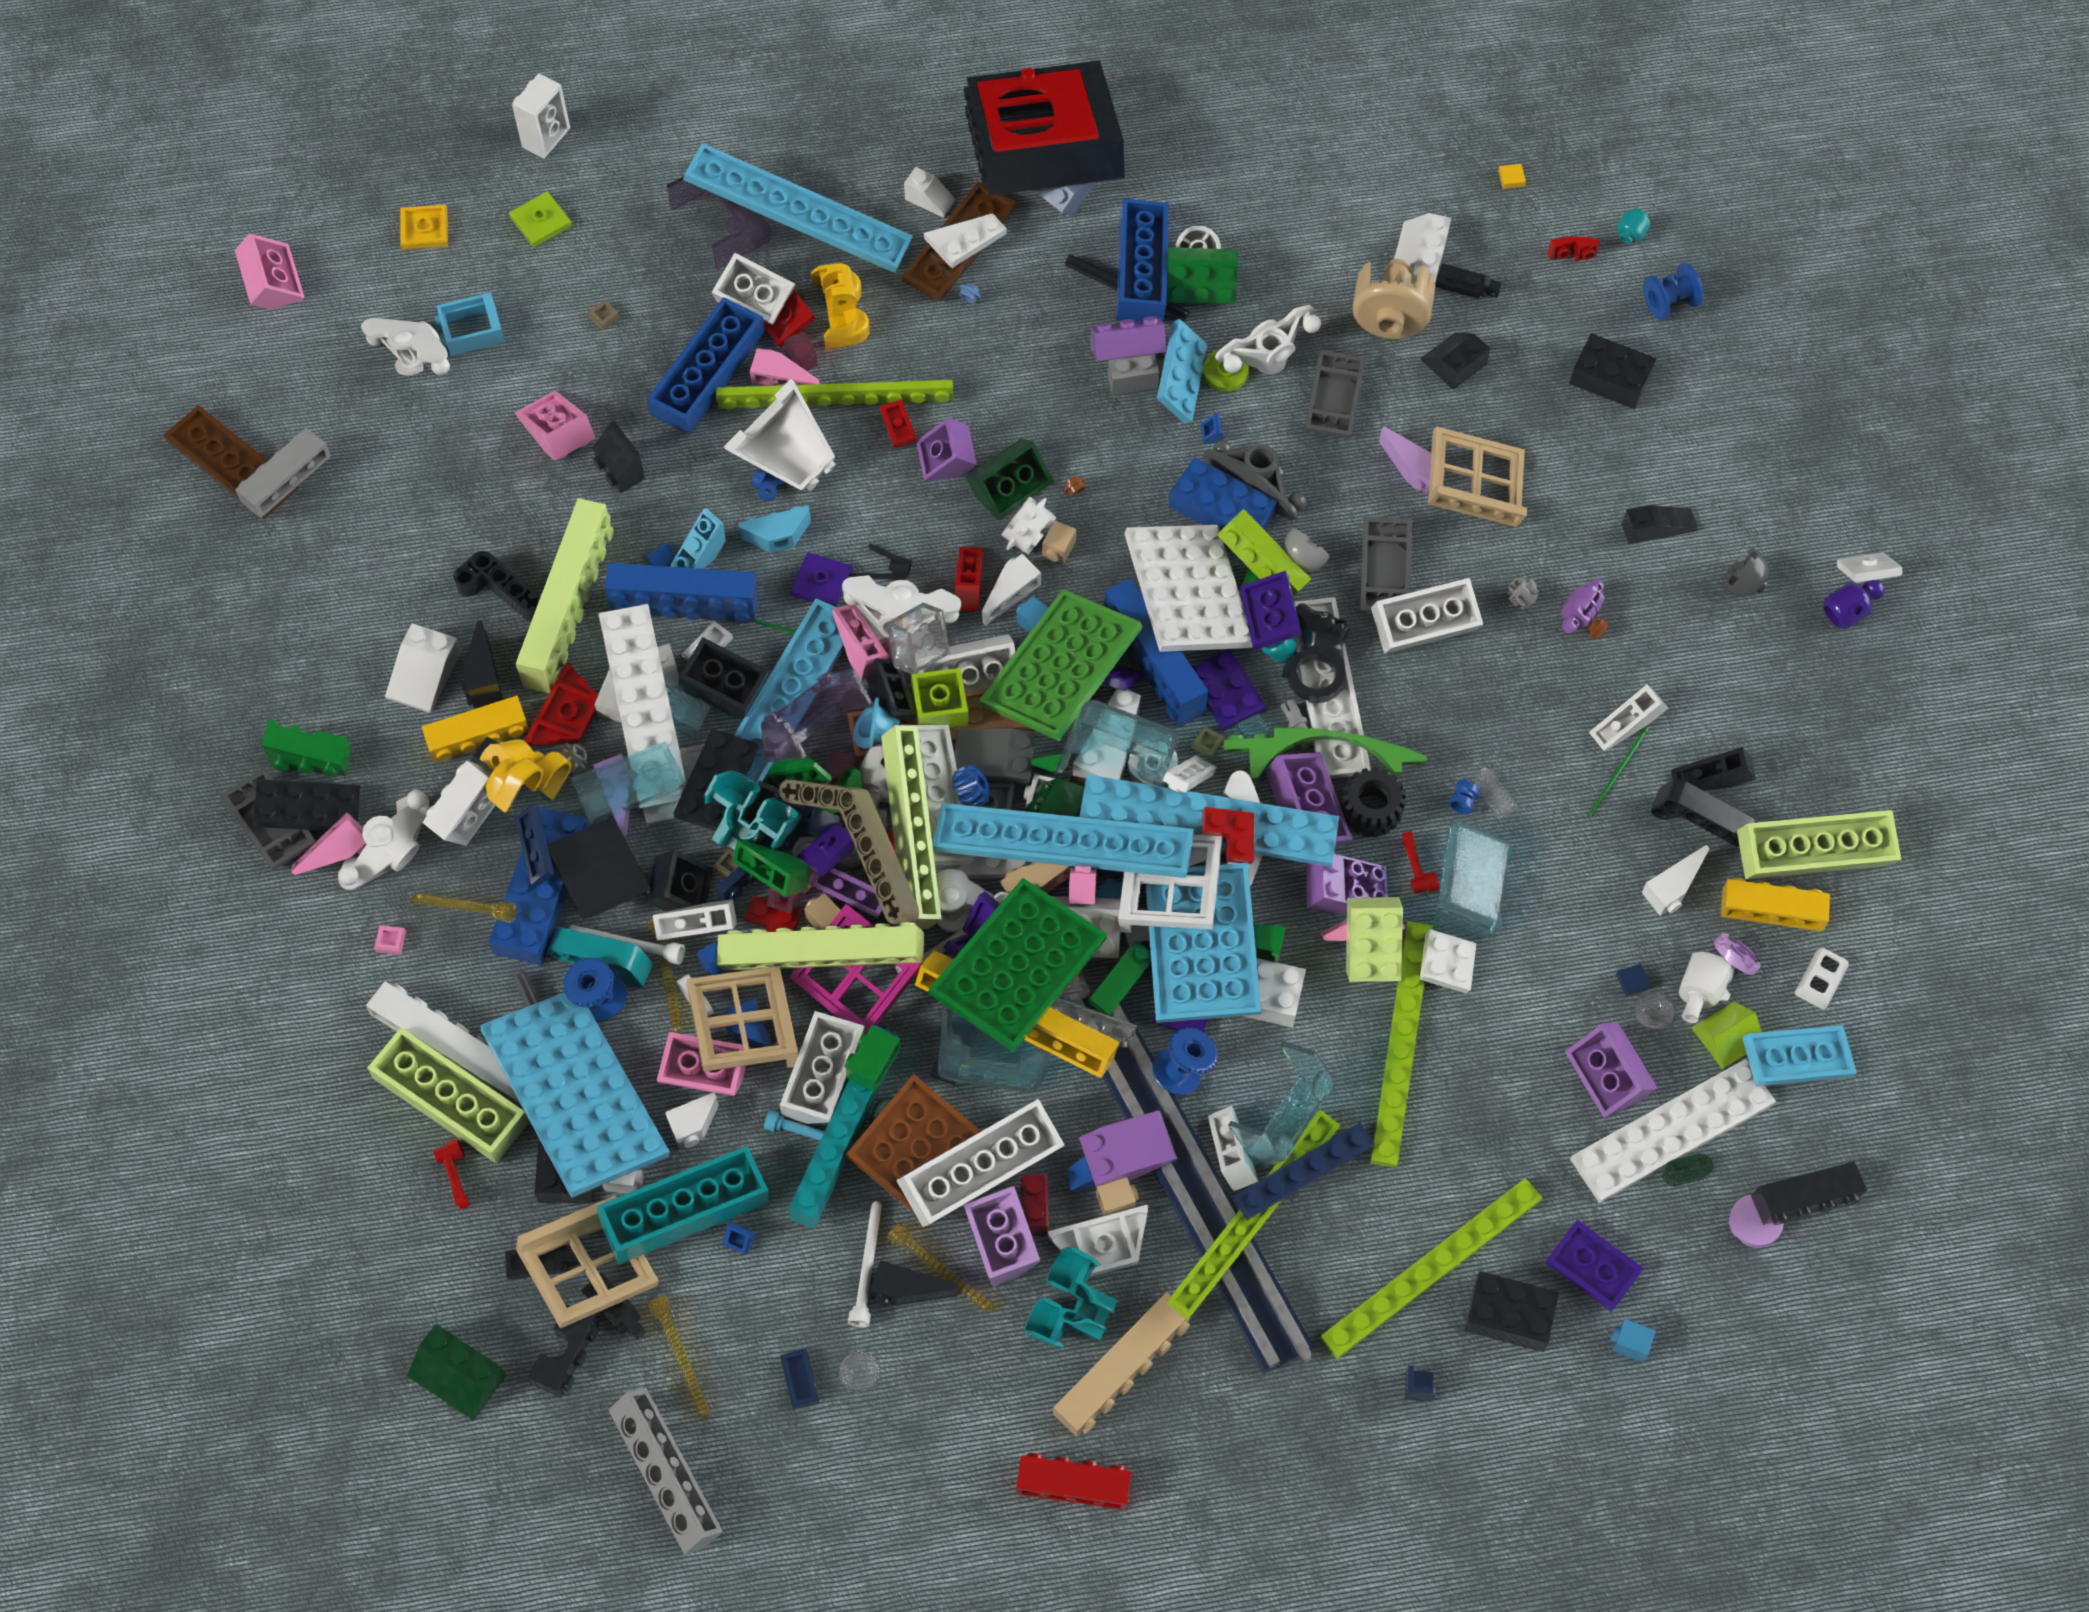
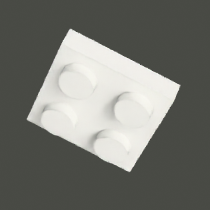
M1431 929L1428 930L1425 934L1419 979L1459 992L1468 993L1471 991L1476 943Z

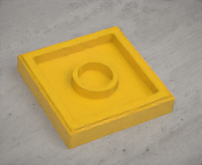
M446 204L400 208V245L402 250L448 247V212Z

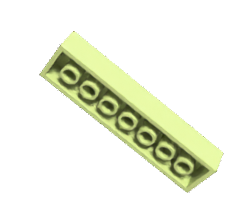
M577 499L516 661V667L523 688L550 693L560 675L562 664L565 665L567 662V649L569 644H573L575 640V628L577 623L582 621L584 603L590 599L592 581L595 582L597 580L599 562H603L606 555V543L611 541L613 536V527L610 525V515L607 512L606 504Z

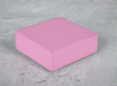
M380 925L374 946L375 951L401 955L406 929Z

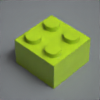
M961 668L911 674L918 725H949V728L968 725V707Z

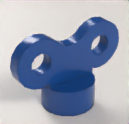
M759 468L753 476L751 485L759 489L758 495L761 499L771 501L776 497V488L784 486L786 482L777 480L776 476L769 475L768 472Z

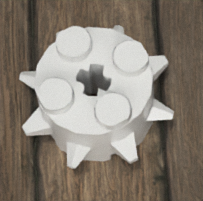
M1029 497L1025 501L1023 507L1001 534L1009 541L1007 550L1016 546L1021 551L1029 554L1038 544L1045 531L1056 519L1053 513L1044 507L1046 498L1037 502L1032 497Z

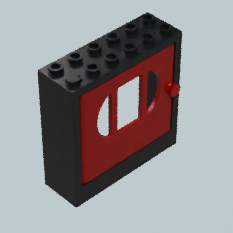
M1100 60L1035 69L1024 68L1020 71L967 77V87H963L964 99L967 101L965 115L966 120L968 119L975 157L978 160L982 186L987 187L989 196L1125 178L1124 139ZM1052 107L1055 115L1052 117L1002 123L999 117L1001 113ZM1054 124L1048 130L1032 135H1020L1007 131Z

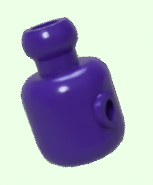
M1878 579L1865 581L1863 586L1852 582L1847 583L1824 599L1823 609L1833 625L1839 629H1848L1871 614L1873 610L1871 601L1880 599L1884 595L1885 590Z

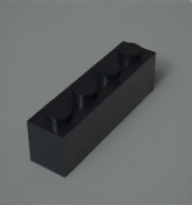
M1855 1161L1759 1186L1753 1192L1751 1198L1763 1225L1772 1222L1774 1225H1780L1787 1222L1791 1217L1797 1216L1798 1219H1803L1812 1215L1814 1211L1821 1210L1822 1213L1834 1210L1837 1207L1836 1205L1845 1204L1847 1207L1857 1204L1861 1201L1860 1197L1867 1191V1188Z

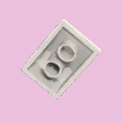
M734 253L714 287L712 294L717 302H720L724 297L763 316L764 322L773 325L793 291L795 283Z
M412 623L401 643L385 698L431 713L462 653L457 638Z

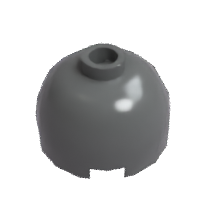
M1754 548L1747 550L1749 555L1742 560L1739 557L1725 574V577L1729 578L1728 581L1721 583L1723 587L1736 596L1746 597L1755 592L1760 594L1769 583L1766 581L1769 576L1768 562Z

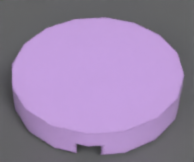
M1720 934L1714 941V945L1719 953L1740 971L1754 975L1761 966L1760 962L1755 963L1756 955L1738 939L1733 938L1731 941L1727 939L1729 934Z
M1751 1195L1739 1199L1729 1215L1731 1232L1742 1241L1741 1243L1749 1247H1768L1778 1239L1783 1231L1784 1223L1780 1225H1774L1773 1222L1765 1225L1762 1224Z

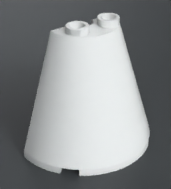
M790 379L774 395L777 399L745 432L740 430L724 448L800 490L807 489L811 491L820 482L818 478L823 473L828 474L836 466L833 462L835 456L795 382Z

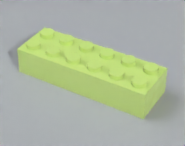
M1892 810L1748 823L1737 830L1745 880L1890 866L1901 860Z
M402 1027L367 1067L375 1081L496 1164L529 1124L525 1111Z

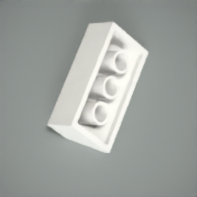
M1427 213L1403 223L1394 259H1403L1409 263L1412 270L1410 282L1412 286L1416 283L1421 265L1428 269L1434 278V283L1436 282L1449 232L1450 217Z
M1007 634L913 654L916 673L961 668L964 690L969 692L989 688L1014 655L1015 647L1012 638Z
M817 1011L814 1012L780 1103V1110L783 1116L806 1124L828 1123L830 1121L847 1078L846 1068L844 1067L845 1062L851 1053L855 1054L858 1041L865 1028L864 1025Z

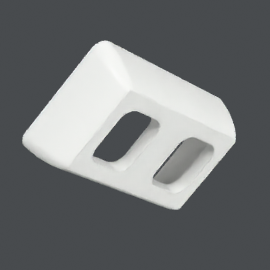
M1819 948L1796 988L1795 995L1823 1010L1826 1009L1849 966L1848 961L1825 948ZM1825 956L1839 963L1836 972H1831L1821 966ZM1813 977H1818L1828 983V988L1824 993L1810 987Z

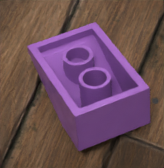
M1160 1111L1106 1125L1079 1137L1095 1186L1104 1185L1126 1177L1128 1181H1131L1177 1160Z

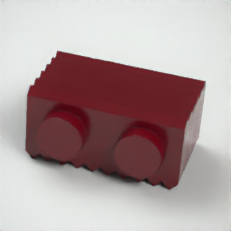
M1046 1174L1023 1175L1021 1177V1206L1032 1236H1047L1049 1231L1048 1175Z

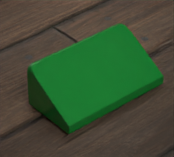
M1064 752L1034 758L1031 763L1034 766L1054 772L1059 769Z

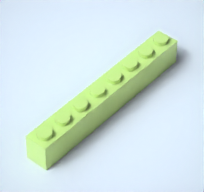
M894 725L881 738L895 853L919 908V916L914 923L920 929H929L942 920L918 727Z
M910 922L902 923L896 927H891L889 924H876L874 928H866L864 925H851L850 929L827 926L825 930L802 927L801 931H792L788 928H778L776 932L754 929L752 933L730 930L727 931V934L718 935L717 965L725 971H736L780 966V969L923 963L924 932L915 923Z

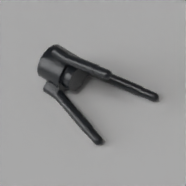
M870 543L868 545L870 550L891 559L888 570L892 571V574L851 573V577L869 575L872 579H891L897 581L901 577H908L912 560L897 556Z

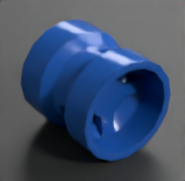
M1459 780L1454 789L1456 793L1451 796L1448 805L1452 810L1460 814H1471L1474 808V800L1478 799L1481 790L1478 785L1471 781Z

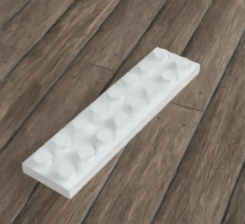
M1335 597L1295 602V607L1298 604L1304 603L1315 611L1329 612L1337 619H1340ZM1301 635L1294 637L1297 643L1295 653L1304 648ZM1344 643L1345 684L1339 695L1328 702L1315 704L1308 703L1309 701L1305 700L1310 728L1364 736ZM1307 661L1299 667L1301 682L1309 688H1325L1335 679L1331 667L1322 661ZM1315 740V752H1321L1330 779L1352 777L1355 772L1361 774L1364 768L1371 771L1367 750L1344 741Z
M645 604L599 613L639 809L678 802L686 786V779L649 606Z
M1744 1059L1572 1155L1570 1160L1597 1201L1601 1203L1774 1106L1776 1101L1765 1085L1755 1086L1750 1064L1747 1059Z

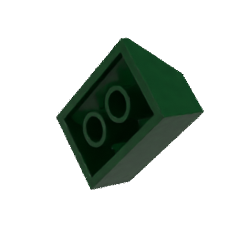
M1019 439L965 476L975 497L997 520L1054 482L1034 441Z
M1059 778L1044 781L1037 787V794L1033 801L1027 805L1025 811L1080 817L1085 787Z
M438 1324L433 1326L419 1345L407 1374L408 1378L472 1421L475 1420L507 1376L501 1366Z

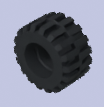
M1372 767V771L1364 768L1361 774L1355 772L1352 775V779L1349 778L1346 781L1340 806L1348 827L1353 826L1354 832L1362 831L1363 836L1368 837L1369 833H1371L1373 837H1379L1380 832L1386 835L1389 833L1390 828L1394 830L1403 815L1406 791L1402 790L1404 785L1401 781L1396 782V775L1392 774L1390 776L1388 775V770L1383 769L1380 772L1378 768ZM1374 795L1381 798L1386 803V806L1381 809H1370L1361 803L1360 798Z

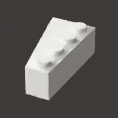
M1116 689L1073 763V776L1086 778L1088 774L1118 780L1122 779L1140 711L1141 695L1128 689L1126 691Z

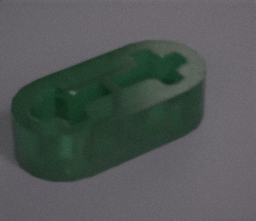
M1702 1153L1674 1159L1666 1164L1662 1177L1668 1185L1673 1187L1701 1181L1708 1178L1714 1167L1713 1161L1709 1156ZM1697 1162L1700 1165L1706 1166L1703 1172L1699 1168L1693 1170L1691 1168H1694ZM1672 1168H1674L1677 1172L1682 1170L1685 1171L1682 1172L1678 1178H1676L1675 1175L1669 1174Z

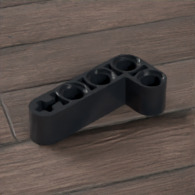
M487 551L476 552L453 575L457 590L463 597H472L484 586H487L531 623L541 595Z
M1673 779L1660 787L1651 808V813L1656 818L1670 820L1679 815L1736 847H1740L1737 830L1748 823H1756L1752 817L1680 779Z

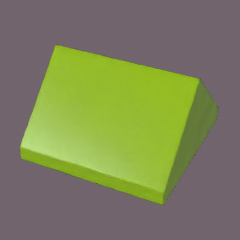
M1735 1001L1692 1027L1693 1031L1722 1069L1727 1068L1747 1055L1743 1042L1745 1034L1762 1032L1756 1012Z

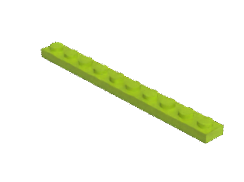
M953 380L796 385L807 406L874 405L876 403H892L899 400L914 403L954 401ZM784 385L718 387L716 390L718 408L730 410L734 408L756 409L758 407H769L777 399L774 395Z
M1407 921L1402 950L1401 981L1397 983L1373 1141L1375 1145L1372 1148L1370 1164L1397 1168L1425 982L1419 979L1425 934L1428 930H1432L1433 925Z
M1319 1110L1267 1176L1329 1141L1341 1125L1322 1110ZM1282 1201L1248 1221L1241 1210H1239L1166 1304L1188 1321Z
M1524 1178L1322 1334L1320 1340L1338 1360L1539 1204L1543 1197Z

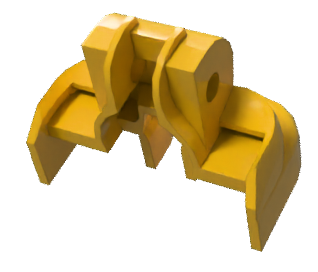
M842 263L822 265L812 270V286L822 285L823 294L825 293L830 328L824 334L825 350L857 345L865 341L869 335L870 328L866 313L856 308L862 292L859 277L851 271L849 266Z
M520 739L490 744L480 757V760L493 771L485 784L488 799L504 813L510 808L523 784L533 792L538 788L551 800H554L572 768V763L559 752L552 751L546 755L539 751L533 752L529 745Z

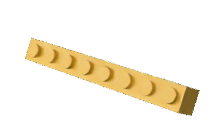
M933 950L920 966L915 986L928 992L931 985L953 959ZM1052 1008L1046 1012L1024 1039L1099 1078H1102L1113 1062L1120 1043Z

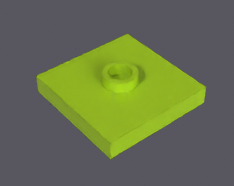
M548 191L509 212L510 219L533 248L572 227L571 220Z

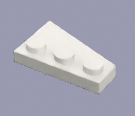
M992 213L925 232L924 239L953 268L1006 235L1007 228Z

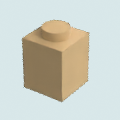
M1054 520L1042 543V555L1052 562L1058 561L1064 564L1076 542V529Z
M825 893L819 897L812 898L804 908L806 919L816 930H825L841 911Z
M1127 1177L1097 1186L1096 1196L1103 1216L1135 1208L1136 1200H1139L1135 1185H1130Z

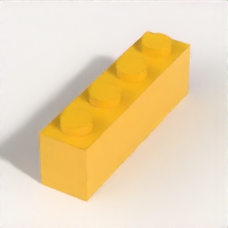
M518 695L421 726L433 762L447 761L453 756L462 753H472L480 747L486 737L500 742L508 738H518L524 733L529 732Z
M1741 878L1727 879L1722 889L1721 917L1822 932L1829 922L1830 894L1823 893L1818 889L1801 890L1790 885L1781 887L1771 885L1768 882H1746Z

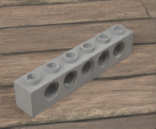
M647 1388L627 1392L609 1409V1412L684 1555L702 1550L723 1531Z

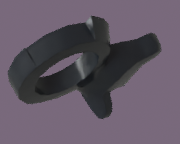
M1301 603L1296 606L1304 648L1286 661L1283 667L1282 678H1287L1289 686L1298 697L1309 701L1308 703L1328 702L1339 695L1345 684L1343 645L1349 635V626L1346 620L1337 619L1329 612L1315 611L1308 605ZM1318 660L1331 667L1335 679L1325 688H1309L1299 680L1297 670L1300 665L1307 661Z

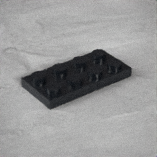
M711 728L673 812L674 818L716 831L727 807L715 802L705 804L704 794L714 775L726 771H736L747 775L758 751V743Z
M257 779L253 827L328 831L346 813L358 822L360 785Z

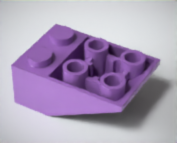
M1334 854L1332 867L1306 863L1307 909L1328 914H1347V898L1388 897L1386 866Z

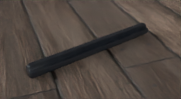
M1068 255L1065 266L1117 291V276L1074 255ZM1166 302L1165 314L1185 322L1189 311L1171 302Z

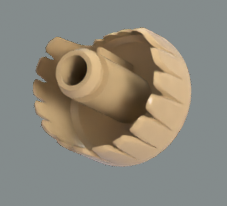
M1393 259L1385 266L1382 282L1370 283L1371 262L1366 263L1358 273L1352 305L1353 315L1357 323L1370 334L1386 339H1405L1415 336L1424 330L1431 318L1435 294L1434 278L1428 269L1422 265L1420 266L1416 283L1412 286L1410 284L1412 270L1409 263L1403 259Z

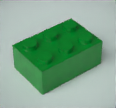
M1168 248L1166 302L1236 304L1237 249Z

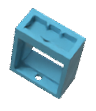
M491 292L436 306L439 314L434 316L438 330L443 329V334H439L443 346L445 348L448 347L450 356L505 343ZM487 313L491 329L451 338L447 322Z

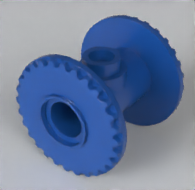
M1689 263L1680 264L1677 267L1676 274L1662 278L1663 283L1653 275L1644 279V299L1648 309L1658 320L1668 318L1670 304L1676 302V300L1684 299L1688 305L1694 308L1700 306L1703 302L1704 292L1701 279L1697 271Z
M589 957L578 960L569 968L564 977L563 988L566 997L576 1006L588 1007L596 1021L613 1018L625 1005L627 988L624 981L617 974L613 973L609 965L601 959Z
M1182 1028L1176 1031L1170 1038L1169 1049L1162 1050L1153 1059V1076L1157 1083L1167 1090L1168 1093L1177 1096L1188 1095L1198 1087L1200 1075L1209 1073L1215 1067L1218 1051L1214 1042L1207 1034L1198 1029Z

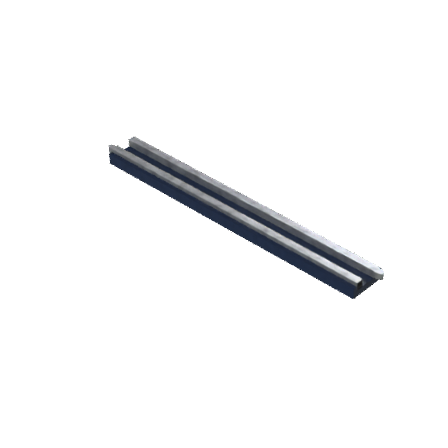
M1070 991V1004L1066 1005L1068 1016L1120 1042L1114 1060L1102 1078L1125 1120L1155 1111H1160L1177 1160L1153 1171L1200 1258H1202L1238 1213V1209L1177 1099L1172 1093H1168L1167 1090L1163 1089L1155 1080L1152 1072L1154 1058L1122 1000L1110 1016L1106 1017L1087 1002L1090 997L1082 1000L1075 991ZM1252 1238L1216 1284V1287L1265 1374L1299 1356L1306 1362L1310 1361V1351L1313 1348V1344L1257 1243Z

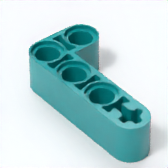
M561 927L557 929L547 949V953L553 958L573 964L583 958L601 959L625 983L636 988L643 987L653 966L652 961L643 950L632 943Z

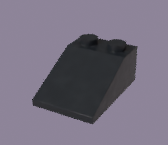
M482 620L476 623L463 667L465 679L461 680L468 706L473 705L474 709L504 700L490 643Z

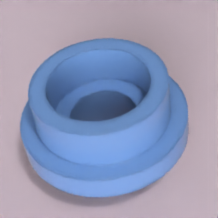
M971 283L960 286L959 296L972 304H975L976 300H980L981 294L978 287Z

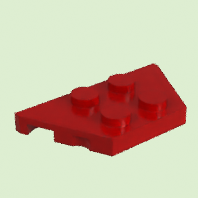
M566 662L524 740L529 747L581 743L597 713L595 702L598 694L588 686L583 677L576 673L570 663Z

